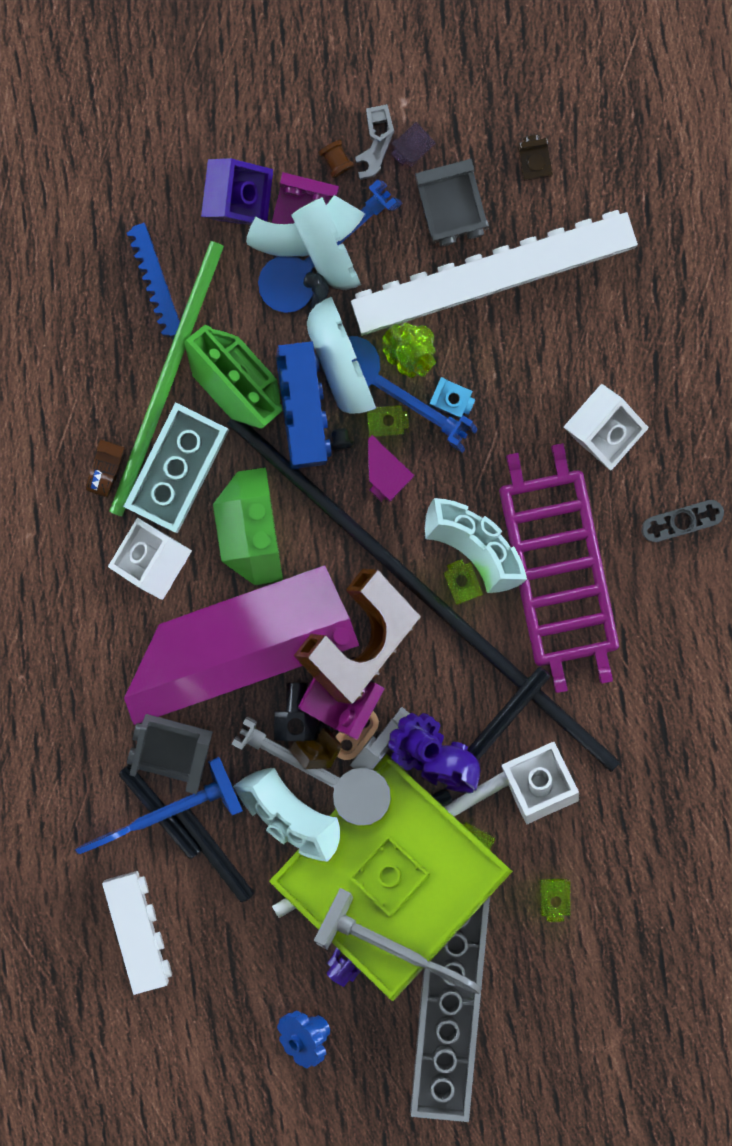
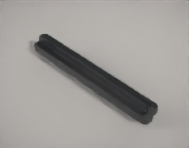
M538 667L469 746L467 751L474 754L477 760H479L550 679V674L544 668Z
M126 765L118 773L120 778L150 813L165 806L138 772L135 777L130 776L132 765ZM174 815L158 822L189 859H193L201 852V848L185 831Z
M189 808L174 815L185 831L201 848V852L238 900L243 903L254 895V891Z

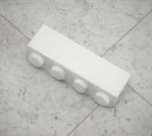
M135 871L104 880L102 883L133 995L167 986L169 982L168 977H172L169 961H163L160 951L164 949V943L161 933H155L153 922L157 919L153 905H148L145 894L149 893L145 877H140L139 872Z

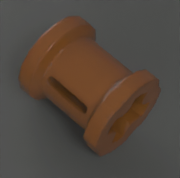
M341 140L332 142L318 152L327 161L331 169L330 175L332 178L347 172L355 166L353 161H349L341 147L343 145Z

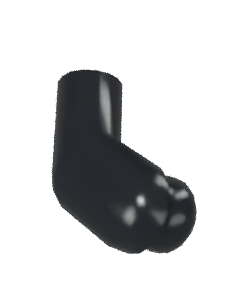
M308 272L305 275L303 284L306 288H312L313 297L310 308L313 309L316 304L327 298L329 285L321 274Z

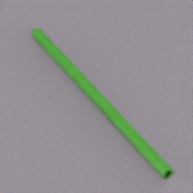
M210 241L110 507L109 512L115 515L123 516L126 509L124 505L135 485L185 352L184 341L191 336L223 251L224 245Z

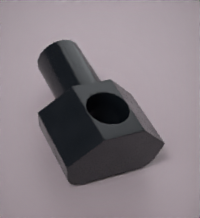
M286 683V711H275L274 740L316 741L318 736V720L298 708L307 691V683ZM293 718H298L304 723V730L299 734H293L288 729V722Z

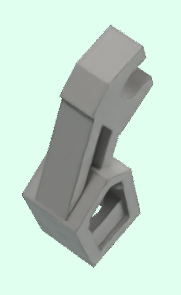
M387 104L366 108L369 135L373 143L371 148L355 157L356 164L365 162L369 166L366 171L358 172L360 180L372 178L381 170V164L394 134ZM387 122V132L381 134L380 137L375 135L376 130L373 129V125Z
M401 707L377 738L373 736L367 742L350 766L352 768L365 767L373 770L389 749L386 746L390 740V733L395 729H399V720L410 713Z

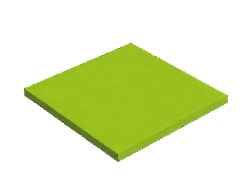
M386 754L373 768V770L385 778L390 788L391 801L383 817L370 825L358 826L347 822L335 809L330 817L338 819L340 840L333 856L327 862L318 861L299 854L298 849L269 882L318 930L339 889L342 888L353 896V900L346 913L347 916L355 919L357 924L420 954L430 962L513 871ZM337 931L332 940V943L391 1001H394L424 968L415 966L351 934L347 936Z

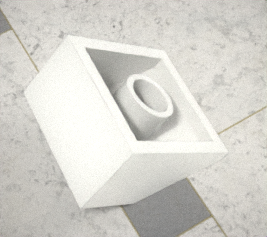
M603 384L595 390L564 426L580 445L610 471L649 428L623 398Z
M137 518L108 567L137 587L163 600L192 550Z
M551 742L501 765L513 798L526 825L579 801V791L555 742Z

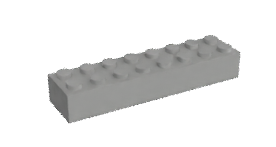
M490 897L430 961L455 971L475 982L481 988ZM423 968L410 1107L411 1117L469 1122L481 992L476 994L465 990L434 974L427 968Z

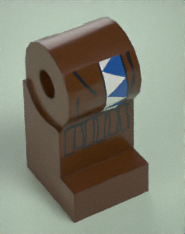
M99 440L96 456L87 480L86 491L106 498L109 497L127 450L125 447Z

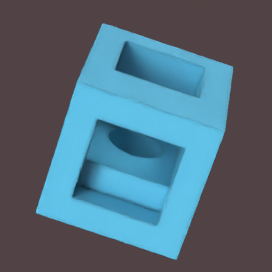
M441 377L429 406L460 419L463 413L469 415L475 399L471 398L473 391ZM455 393L459 396L457 404L449 402L448 397L450 394Z

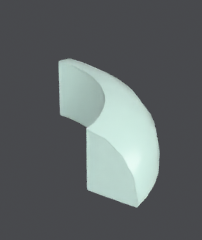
M335 195L326 205L340 235L336 242L343 240L349 235L365 215V213ZM255 217L247 235V245L258 251L280 257H303L309 255L295 223L275 224Z
M323 197L295 211L291 216L317 273L321 274L327 284L335 289L348 290L360 286L361 283L344 244L337 245L336 243L340 235Z
M332 297L326 298L316 304L309 313L307 329L336 404L341 411L349 414L363 413L376 409L358 361L352 362L357 357Z
M439 498L432 500L426 514L425 538L446 543L463 553L479 571L487 593L507 591L518 587L527 580L525 569L515 547L511 548L501 535L502 530L486 516L481 518L467 510L468 506Z
M275 768L256 771L244 777L233 786L251 815L254 816L257 813L268 825L266 831L283 845L288 841L299 848V854L325 862L337 850L340 840L338 819L323 815L301 802L286 787Z

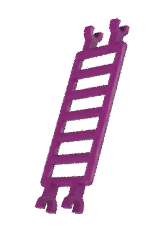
M564 443L551 446L557 475L524 481L519 454L507 455L506 461L512 484L501 486L499 489L510 547H515L526 573L527 580L519 585L534 662L537 666L550 665L556 693L568 691L562 662L595 655L600 683L613 682L607 652L616 651L619 648L584 474L580 470L569 472ZM574 483L577 500L515 513L512 495ZM580 511L583 528L521 541L518 529L519 523ZM586 539L589 553L587 557L530 569L526 567L523 552ZM592 568L594 585L537 597L532 596L529 580ZM593 596L598 597L601 613L544 625L538 624L536 608ZM600 624L604 625L607 641L544 653L541 639L543 636Z

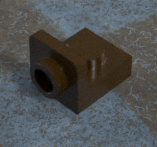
M540 135L524 137V142L518 145L523 180L528 181L552 176L548 138L541 139Z
M325 728L321 730L316 741L294 742L289 751L305 770L331 768L342 745L332 732Z

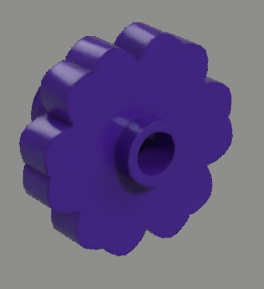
M414 713L408 714L399 720V729H395L390 733L388 748L393 751L391 759L407 771L413 767L417 770H422L425 763L433 762L441 752L444 736L438 732L440 723L426 713H422L419 716Z

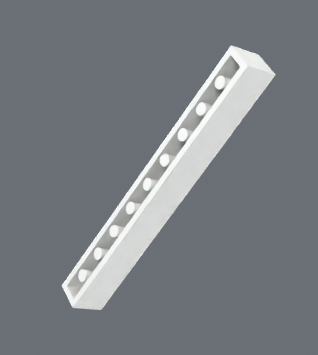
M615 210L602 215L603 220L592 223L591 219L583 220L575 224L576 229L565 232L564 228H558L548 232L547 238L538 241L536 236L520 241L521 246L510 249L509 245L492 250L493 255L482 258L481 254L466 258V264L457 267L454 266V263H449L438 267V273L427 276L426 272H421L410 276L411 281L400 284L399 280L382 285V291L372 293V290L368 289L356 293V299L351 300V305L361 336L635 249L638 244L628 213L620 214L619 210Z

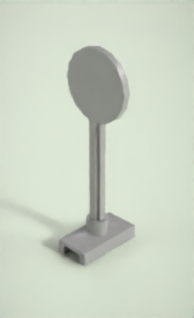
M249 716L245 718L243 724L250 727V729L247 731L242 728L240 734L244 735L245 738L242 739L236 736L232 745L241 750L246 744L258 750L261 748L333 787L334 806L338 814L347 822L358 826L370 825L380 820L387 812L391 801L390 788L385 778L377 771L365 767L354 768L338 777L325 769L305 770L288 749L266 738L265 733L255 729L257 720Z
M342 888L339 889L314 939L318 946L328 950L337 931L347 936L351 934L415 966L427 968L434 974L465 990L480 994L482 988L470 979L444 966L429 962L420 954L357 924L355 919L346 915L353 900L352 894Z

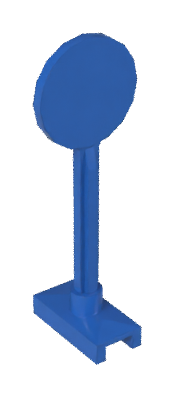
M376 180L369 187L373 196L365 202L366 206L360 210L365 213L364 217L343 240L336 242L337 245L344 242L374 214L377 216L384 208L395 211L403 204L397 198L388 200L387 198L391 196L388 190L382 193L387 187L384 181ZM277 256L267 262L261 270L258 280L259 293L264 302L273 310L283 313L295 312L305 307L312 299V288H306L303 284L305 275L308 272H312L315 267L311 257L309 256L302 260L294 256Z
M348 336L357 357L352 362L358 361L368 388L374 385L442 428L441 431L449 436L447 441L451 446L463 454L465 447L460 441L462 438H467V430L474 434L478 430L473 421L462 415L459 421L452 417L447 418L380 376V357L376 348L366 339L358 336Z
M217 757L208 761L214 782L203 786V790L139 817L128 826L119 828L75 849L77 855L113 841L130 831L144 829L207 800L212 802L221 798L232 816L242 812L243 810L221 759Z

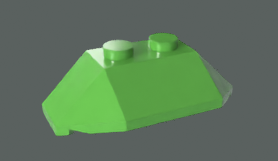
M204 325L184 341L192 376L232 420L262 429L283 411L280 404L277 379L238 336Z
M266 467L239 471L213 503L221 561L255 586L282 581L283 575Z

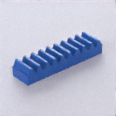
M145 223L133 226L127 232V236L130 240H135L130 245L133 250L138 251L134 255L136 260L143 261L138 266L139 270L147 272L142 276L143 281L151 283L146 287V290L149 294H155L150 298V302L152 305H158L153 311L157 316H162L157 321L158 324L166 327L161 331L163 337H171L173 339L180 321Z

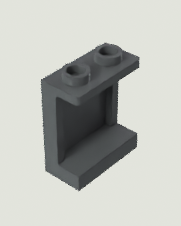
M472 159L415 173V180L432 244L439 243L440 247L456 243V238L467 235L468 239H474L485 235L484 230H488L489 223L486 220L477 187Z
M146 714L142 724L137 723L132 740L137 741L136 748L131 747L127 764L132 765L130 776L135 777L138 770H143L187 782L186 792L197 794L213 731Z

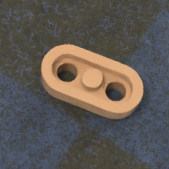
M374 711L369 717V726L363 728L358 740L340 732L337 733L335 737L340 743L344 740L352 742L350 750L341 748L337 755L338 758L343 760L355 758L374 735L379 725L378 716Z

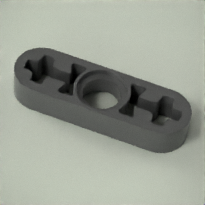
M715 500L703 501L649 517L643 522L641 532L647 541L660 542L717 525L723 519L724 509ZM707 505H710L711 509H717L718 514L714 515L713 521H710L709 517L698 519L701 525L696 526V517L692 512L693 508H697L696 514L705 512ZM679 513H686L690 517L691 523L685 530L677 528L674 523L675 517ZM669 516V526L674 532L673 534H668V529L659 531V537L655 538L654 534H648L647 529L651 527L652 521H655L656 525L665 524L667 522L664 517Z

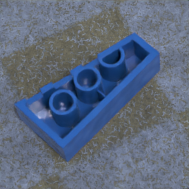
M313 341L278 345L276 364L291 469L326 465L327 457H331L332 452L330 440H325L324 428H328L326 411L321 410L320 400H323L324 396L322 383H318L319 360L318 355L314 352Z

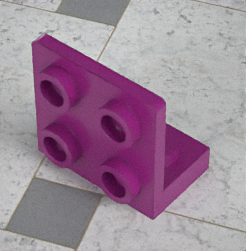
M282 172L280 191L272 223H295L291 216L295 211L322 197L327 205L334 195L338 197L339 186Z
M313 678L298 708L340 733L358 740L385 688L370 681L363 690L362 697L353 704L337 702Z

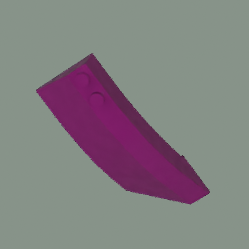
M324 565L159 624L124 696L133 725L142 723L146 714L159 717L303 666L294 657V654L310 634L326 635L341 652L359 646L350 618L326 566Z

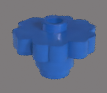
M294 1011L293 1013H287L279 1019L277 1029L281 1034L279 1037L280 1043L284 1047L285 1052L293 1056L296 1064L309 1068L310 1066L318 1065L324 1060L326 1049L322 1044L327 1040V1036L330 1035V1027L323 1017L319 1015L308 1017L304 1013Z

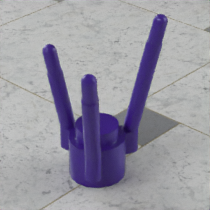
M336 947L333 956L327 962L330 969L326 974L335 983L345 987L349 980L353 982L361 971L348 958L342 956L338 959L341 951Z

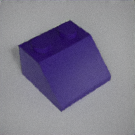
M232 158L208 159L201 217L252 225L255 217L268 221L273 169Z

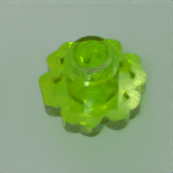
M407 322L401 326L394 324L382 336L386 344L382 350L388 362L392 365H397V369L401 374L407 375L410 378H414L417 374L424 377L436 364V360L433 357L436 353V349L433 346L435 337L428 327L424 325L414 326Z

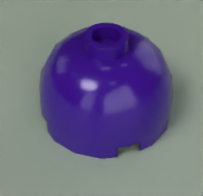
M451 742V746H441V752L433 762L424 764L421 776L431 784L437 785L439 781L448 785L445 788L447 790L473 793L477 789L481 769L479 761L474 754L467 751L468 746L459 742Z

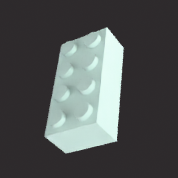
M175 402L124 507L178 533L229 429Z

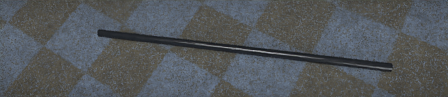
M232 419L227 422L228 426L520 689L528 679L526 675L301 471L291 469L290 461L250 425ZM541 689L531 699L610 772L619 765L620 761Z

